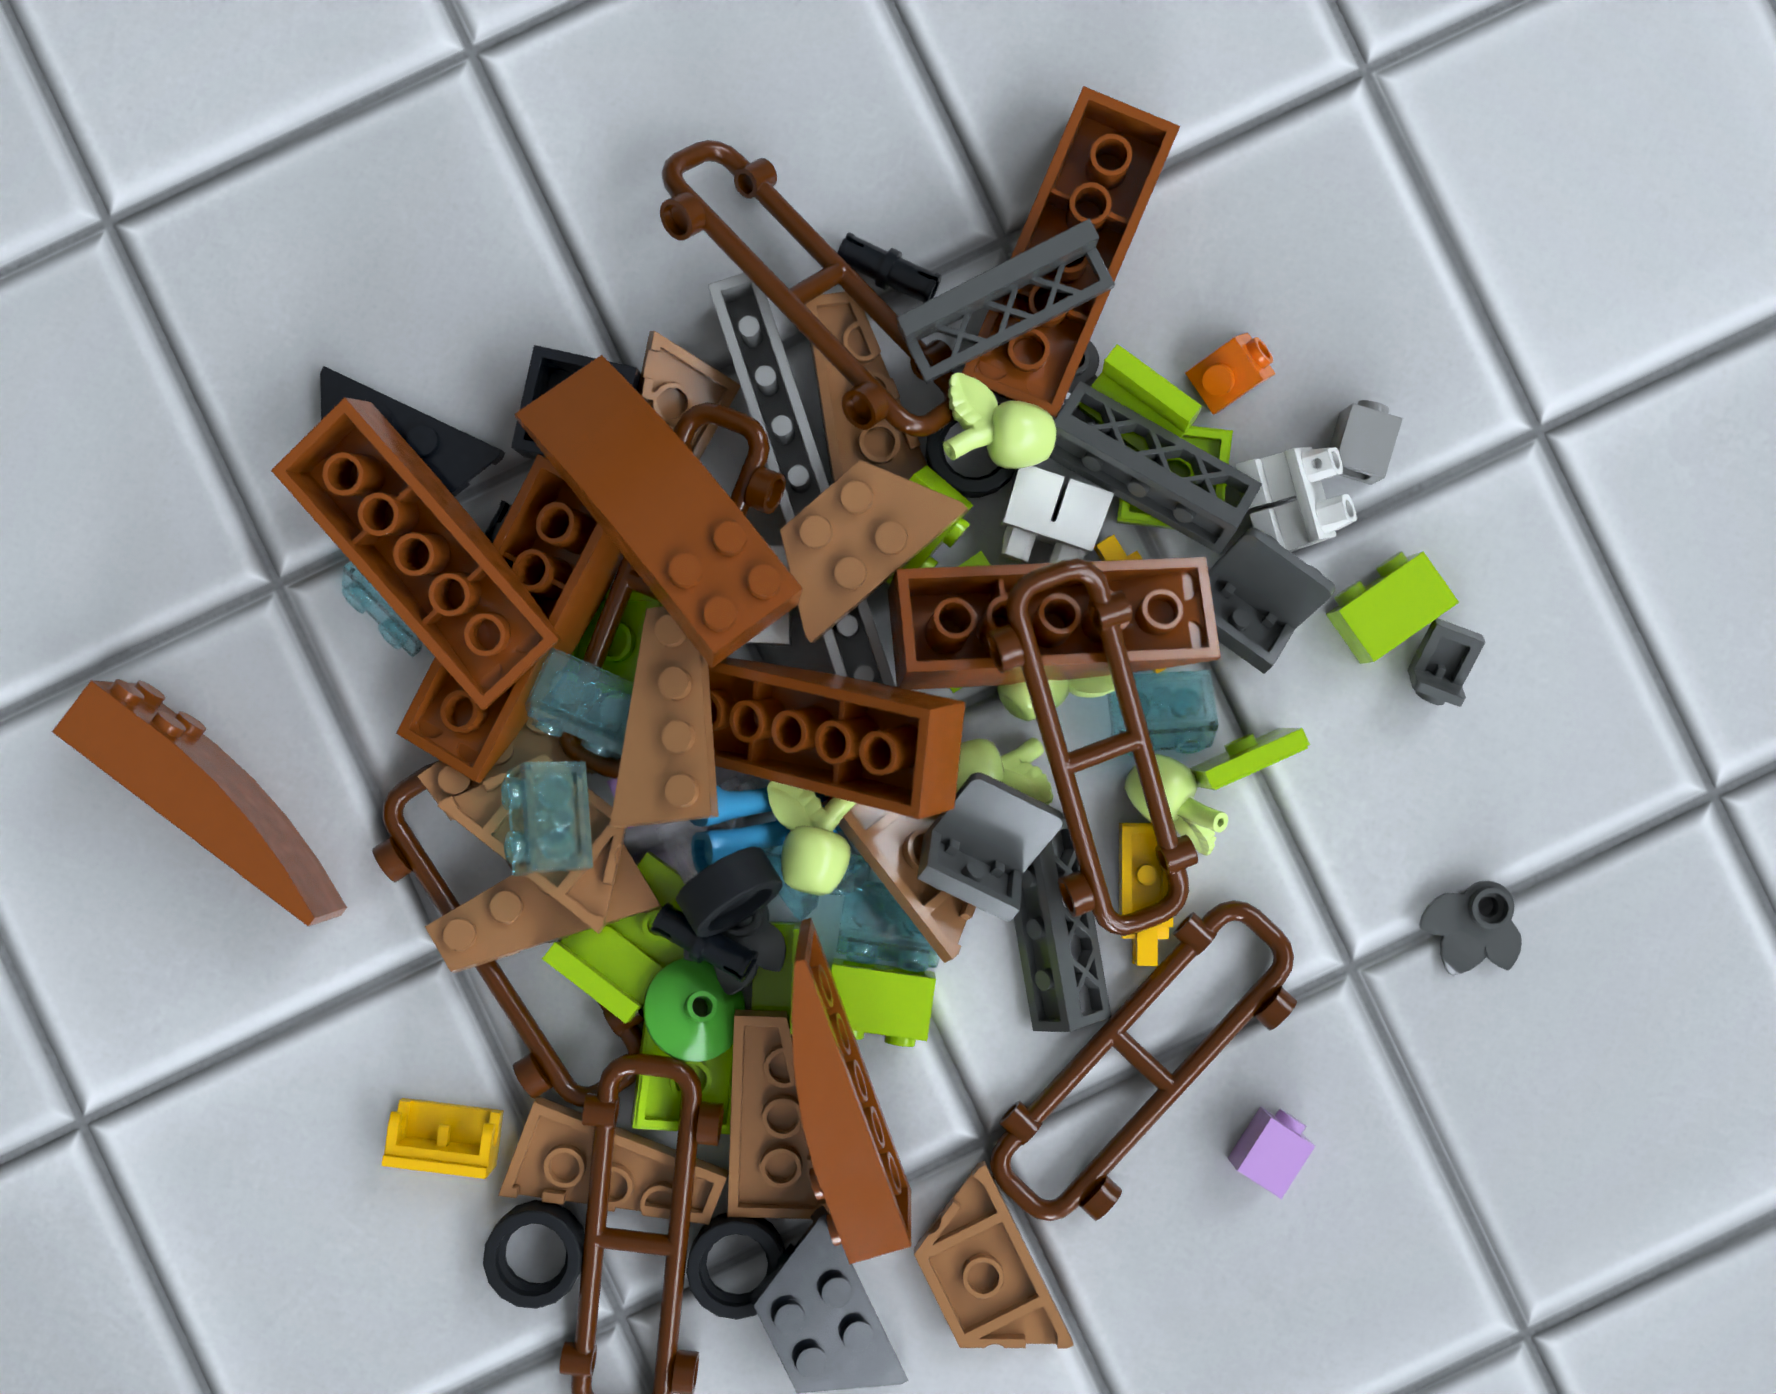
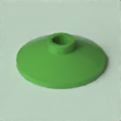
M682 958L662 968L650 982L643 1003L644 1022L651 1039L664 1053L685 1062H703L718 1057L733 1045L735 1009L745 1010V1001L742 991L734 995H728L724 992L712 964L706 961L697 963ZM695 998H701L707 1003L708 1010L704 1017L697 1016L693 1011L692 1004Z

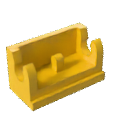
M402 1098L399 1100L397 1112L391 1111L389 1117L385 1151L382 1156L381 1166L486 1179L497 1166L504 1110Z

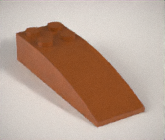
M1083 86L1011 258L1090 218L1100 237L1096 248L1115 282L1180 126ZM1086 256L1065 265L1060 284L1078 290L1098 282ZM1058 270L1042 278L1054 281ZM1028 284L1018 290L1012 308L1035 314L1046 308L1051 290ZM1111 290L966 363L962 373L981 381L995 394L1012 401H1023L1037 405L1056 419ZM1056 292L1053 304L1069 296ZM1010 294L995 302L1007 306ZM988 310L978 336L987 339L998 333L1004 314ZM1009 316L1006 328L1022 320Z
M602 355L515 413L517 421L711 668L798 605L803 590L800 584L699 459L637 390Z
M344 397L271 470L481 710H486L562 639L526 587L472 517L372 402Z
M539 454L492 544L526 587L562 639L486 710H481L437 658L434 657L396 732L399 736L461 774L480 783L516 738L554 683L602 603L624 557L550 461Z
M1206 557L1091 561L1103 572L1111 593L1121 590L1129 601L1132 620L1121 624L1120 627L1132 672L1215 661L1221 657ZM1053 563L897 569L887 590L897 687L918 690L1011 685L1025 682L1021 667L1005 673L999 672L989 652L986 634L989 631L1009 625L1006 603L1010 590L1019 578L1033 570ZM1071 580L1040 591L1029 602L1028 612L1048 680H1070L1111 675L1099 631L1094 626L1089 614L1088 602L1090 597L1088 590L1081 581Z
M730 657L725 658L713 668L708 664L715 766L915 819H922L954 809L965 712L964 701L830 673Z
M116 679L114 682L94 680L89 682L53 729L52 733L308 927L343 914L347 906L322 864L292 822L241 766L203 734L206 731V727L200 721L185 712L180 711L178 714L173 712L163 704L166 697L155 687L144 681L139 680L137 683H127Z
M812 918L801 920L794 960L791 1017L794 1075L801 1122L813 1168L809 1169L811 1186L816 1199H825L830 1214H827V1225L833 1244L835 1246L842 1245L849 1264L911 1247V1188Z

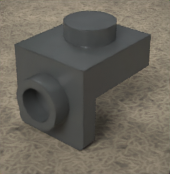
M1438 618L1432 621L1407 669L1412 688L1416 694L1423 700L1435 705H1444L1447 702L1461 707L1466 698L1462 686L1485 644L1483 635Z

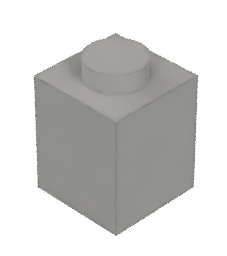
M1360 400L1358 404L1352 403L1339 413L1329 447H1336L1339 450L1343 465V474H1340V476L1370 485L1384 479L1403 418L1388 414L1389 408L1387 406L1369 400Z

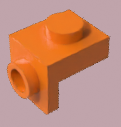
M1244 333L1232 338L1185 372V374L1214 415L1260 383L1274 376L1275 372L1270 366L1273 363V357L1267 346L1258 337L1252 339L1248 333Z

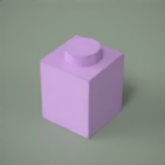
M1260 1107L1228 1156V1160L1237 1171L1282 1199L1315 1148V1145L1302 1134L1307 1126L1282 1109H1279L1274 1116Z

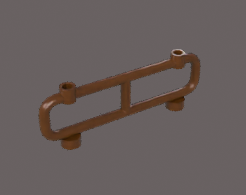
M705 140L675 152L664 162L661 176L664 187L671 196L660 207V218L665 230L674 239L684 241L703 230L853 385V388L847 391L842 398L843 412L853 426L861 430H868L885 419L899 432L910 436L926 437L938 432L954 420L952 410L949 409L950 399L948 397L949 379L954 374L952 371L933 380L942 391L944 401L925 415H914L908 412L805 306L806 303L839 284L910 357L913 373L924 381L897 328L898 315L774 188L777 182V173L769 160L759 158L750 163L732 146L720 141ZM708 161L724 166L734 176V184L737 191L745 198L751 199L755 197L823 269L793 287L788 288L686 183L683 173ZM922 340L918 341L930 367L951 357V348L942 340H933L927 345Z
M709 402L695 405L683 413L674 428V432L692 453L693 447L691 443L698 428L704 424H714L746 438L749 447L748 454L730 498L745 516L749 507L765 514L774 512L783 497L786 480L783 474L766 468L770 446L768 435L760 422L745 413L721 404ZM625 557L622 559L576 678L568 674L564 675L556 684L553 692L554 702L564 707L557 732L559 744L566 756L578 765L602 776L614 779L618 778L621 758L611 757L585 745L579 737L578 730L583 715L590 711L596 700L597 689L595 684L632 591H637L658 600Z
M1079 558L1061 560L1033 570L1019 578L1010 590L1006 603L1009 625L987 632V645L992 660L1000 673H1005L1019 667L1022 668L1080 868L1078 871L1058 878L1059 890L1069 913L1075 918L1092 911L1098 924L1109 933L1121 936L1137 934L1168 921L1183 908L1189 894V877L1186 868L1198 863V855L1193 842L1187 835L1177 837L1120 627L1121 624L1132 620L1129 601L1121 590L1111 593L1103 572L1092 562ZM1071 580L1081 581L1088 590L1090 597L1088 602L1089 614L1101 637L1126 731L1068 752L1030 620L1028 605L1036 593ZM1132 752L1158 844L1155 847L1156 856L1162 870L1166 874L1168 891L1166 896L1158 903L1130 914L1121 915L1114 911L1075 773Z
M436 761L422 767L400 781L388 793L383 804V821L390 837L372 848V852L382 871L393 882H397L409 873L414 872L443 916L459 907L460 904L403 816L406 803L426 790L417 776L438 762ZM506 861L513 873L519 871ZM496 960L476 966L475 968L530 1051L529 1054L513 1064L514 1073L529 1096L536 1099L553 1087L566 1102L583 1107L587 1093L597 1094L599 1082L592 1086H581L573 1080ZM598 1003L603 1010L607 1023L625 1044L628 1054L640 1053L642 1032L637 1025L644 1021L642 1009L638 1011L631 1022L625 1024ZM636 1074L623 1078L619 1086V1093L636 1081Z
M1232 900L1218 904L1207 912L1202 919L1194 912L1188 915L1173 932V935L1180 943L1027 1108L1021 1101H1017L1004 1114L999 1124L1006 1132L999 1138L992 1150L990 1166L993 1178L1001 1190L1023 1211L1036 1219L1054 1221L1065 1218L1080 1207L1094 1221L1101 1219L1115 1205L1122 1194V1189L1107 1175L1253 1016L1270 1031L1279 1026L1290 1015L1297 1004V1000L1282 985L1293 968L1294 953L1292 945L1283 931L1259 909L1247 902ZM1231 921L1242 922L1269 946L1273 953V963L1171 1074L1126 1031L1194 957L1201 954L1212 943L1218 931L1225 924ZM1113 1047L1146 1077L1157 1090L1060 1196L1052 1200L1042 1199L1013 1172L1011 1158L1021 1145L1027 1143L1036 1134L1043 1121Z
M642 1053L624 1054L612 1060L602 1071L597 1094L587 1093L585 1097L582 1124L594 1126L576 1333L575 1342L565 1341L559 1367L560 1374L572 1375V1394H594L592 1391V1376L597 1356V1345L595 1343L604 1249L666 1256L652 1394H694L699 1367V1352L678 1349L697 1146L698 1144L719 1145L724 1103L702 1101L701 1082L694 1069L679 1059ZM636 1074L674 1080L681 1089L668 1234L606 1227L615 1127L620 1109L619 1086L623 1078L628 1075Z

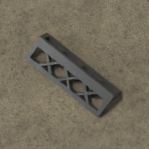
M1090 218L897 317V328L926 384L1114 288L1115 283L1096 248L1100 237ZM1086 256L1098 282L1082 290L1060 284L1065 265ZM1058 270L1054 281L1042 278ZM1028 284L1051 290L1046 308L1035 314L1012 308L1018 290ZM1056 292L1069 296L1053 304ZM1010 294L1007 306L995 302ZM982 308L1004 314L998 333L987 339L966 332L971 314ZM1009 316L1022 320L1006 328ZM963 318L960 330L948 327V325ZM935 332L957 338L951 357L930 367L918 341ZM962 341L975 344L959 352Z
M1081 381L1054 421L1056 426V442L1049 457L1050 459L1101 488L1113 492L1117 497L1219 555L1238 529L1262 486V483ZM1081 402L1099 412L1104 424L1090 426L1072 415ZM1135 432L1145 438L1149 450L1136 452L1125 446L1121 434ZM1181 458L1188 462L1195 476L1182 478L1171 472L1167 459ZM1225 483L1244 495L1235 508L1219 499L1212 485Z
M1063 817V826L1060 829L1064 846L1061 858L1059 859L1054 854L1051 840L1023 873L1020 910L1013 917L1033 1031L1072 1032L1111 1018L1094 915L1090 911L1074 918L1063 905L1059 890L1058 878L1080 870L1065 817ZM1074 933L1079 937L1081 944V953L1077 961L1072 957L1070 942ZM1084 984L1089 991L1092 1010L1082 1013L1079 993Z

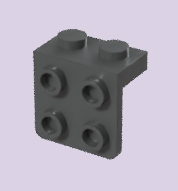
M1249 528L1208 571L1219 642L1263 674L1274 666L1294 630L1327 602L1335 591L1333 582L1323 576L1318 569L1308 565L1281 546L1275 538L1256 528Z
M974 773L956 793L954 809L942 812L923 835L917 879L974 905L982 911L1010 922L1020 910L1023 873L1062 828L1063 814L1059 810L984 773Z

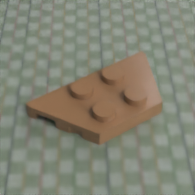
M858 461L780 529L790 573L803 588L798 608L805 637L809 642L815 643L891 578L897 569L905 566L969 511L962 502L865 461Z
M542 754L522 763L519 768L509 773H500L483 781L482 785L456 797H447L438 804L440 809L597 933L603 930L627 827H609L613 807L550 757Z
M830 796V797L827 798L825 801H823V802H822L823 806L825 807V805H826L833 797ZM857 803L843 816L838 826L941 960L946 963L954 959L959 954L961 948L958 942L966 921L973 917L976 906L917 879L923 835L941 813L922 819H915Z
M985 1160L979 1162L916 1244L914 1256L960 1348H986L992 1344L1001 1345L1004 1348H1026V1344H1056L1058 1349H1067L1074 1345L1073 1339Z

